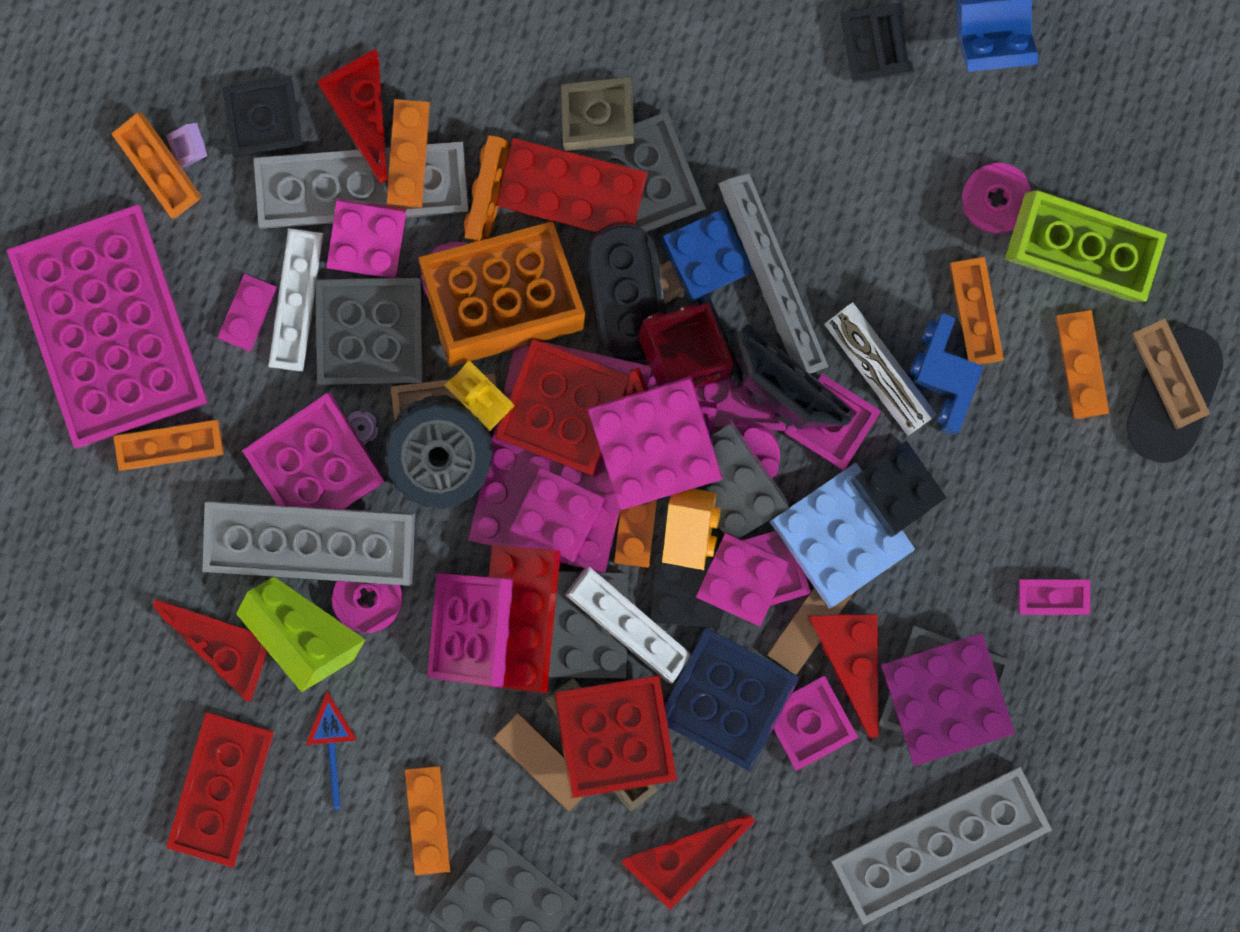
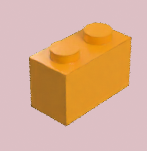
M689 489L671 496L668 505L663 563L704 570L707 557L714 558L717 537L711 536L712 528H718L721 508L715 507L717 493Z

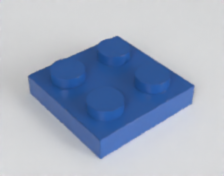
M724 209L660 238L663 248L690 302L754 272Z

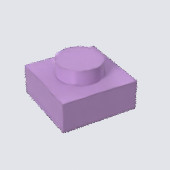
M197 123L186 124L166 135L171 153L181 168L190 166L207 156L204 140L201 137Z

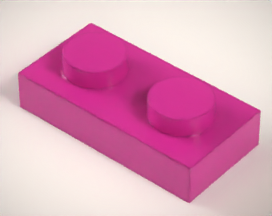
M244 274L218 339L251 352L278 288Z
M1018 579V615H1090V580Z

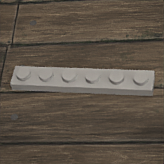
M750 174L730 178L719 183L724 202L734 221L737 234L743 243L750 266L756 275L764 300L770 309L777 332L781 336L788 356L810 374L827 368L828 364Z

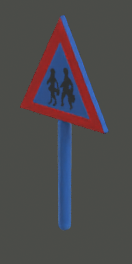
M326 691L305 745L328 743L333 808L338 810L340 808L335 743L358 740L328 691Z

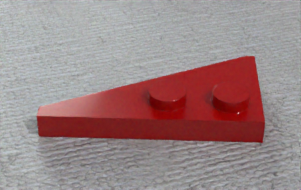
M373 49L317 82L320 90L381 184L387 180L380 63L378 52L376 49Z
M155 599L153 608L245 701L252 702L268 651L254 634L248 629Z
M877 614L808 615V621L823 645L822 649L826 657L830 659L833 671L845 694L848 695L861 726L865 729L868 737H878Z
M746 814L626 857L621 863L671 910L756 820L750 814Z

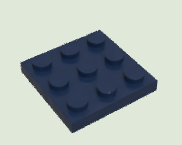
M705 628L664 706L668 727L738 766L751 771L800 677Z

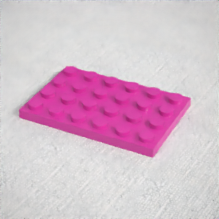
M140 204L7 249L75 449L209 403Z
M542 342L626 375H629L631 370L639 367L645 384L649 389L653 373L650 366ZM530 345L513 350L503 392L508 399ZM499 421L495 426L492 438L491 468L486 476L485 483L480 488L468 541L489 546L494 544L546 549L510 531L540 467L605 498L575 562L560 556L561 563L582 568L591 567L595 571L605 573L620 507L603 455L595 475L591 476L494 438L500 424Z

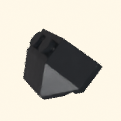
M747 324L739 332L737 341L743 385L749 389L747 391L748 394L760 404L766 403L776 411V417L782 423L790 427L794 425L797 429L845 426L857 414V411L752 326Z

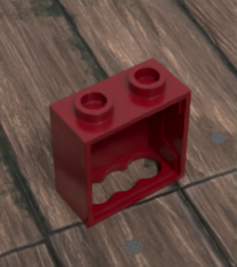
M709 303L699 306L689 304L676 312L665 315L664 313H655L643 320L638 338L658 386L690 376L694 388L728 379L734 362Z

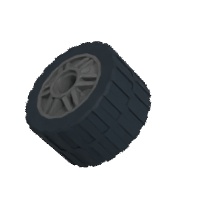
M441 395L437 397L428 396L422 400H416L399 413L397 420L391 426L385 453L388 475L395 483V487L399 492H402L408 500L419 503L423 507H438V509L462 504L466 499L473 497L476 491L483 486L491 468V434L479 418L475 417L471 410L466 408L458 399ZM438 446L446 449L448 453L440 457L434 455L430 450Z

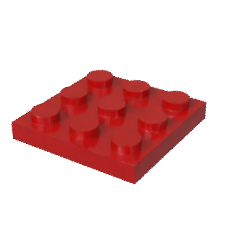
M532 339L509 398L515 406L501 419L494 438L594 476L602 457V451L588 409L589 407L624 397L627 392L629 375Z
M659 676L554 693L571 799L677 781Z

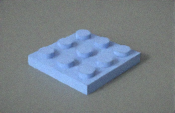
M854 463L769 521L829 609L915 550L903 530L890 538L850 481L862 472L857 463Z

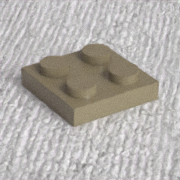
M630 77L561 84L562 133L565 151L635 143L633 95Z

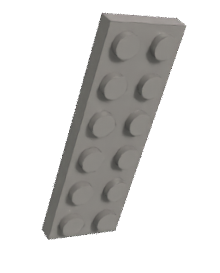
M463 142L427 144L423 208L400 207L407 208L405 218L469 212ZM391 147L385 148L387 180L381 184L359 150L254 158L259 228L332 224L337 197L387 205Z
M206 501L204 509L202 572L411 585L413 579L415 513Z
M1018 766L832 859L831 862L861 923L864 925L1052 831L1021 767Z

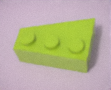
M275 577L249 590L236 613L301 692L351 663L366 640Z

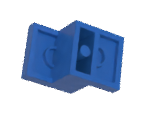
M956 0L957 37L968 72L1038 64V51L1032 36V0Z
M942 313L935 320L931 319L927 323L921 338V342L927 344L923 353L919 352L918 355H915L909 374L914 376L913 383L915 386L951 399L950 401L947 400L946 403H942L936 422L941 423L939 432L954 436L960 432L984 366L944 352L956 318Z

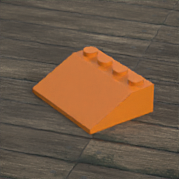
M553 221L419 257V264L438 335L449 367L528 346L531 344L532 339L543 342L583 331L585 311Z

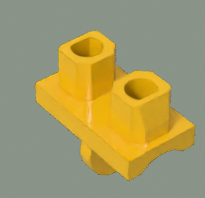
M470 361L444 385L489 430L515 406Z

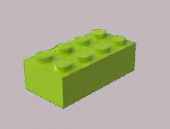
M1036 190L1026 192L1004 260L1131 302H1147L1167 234Z

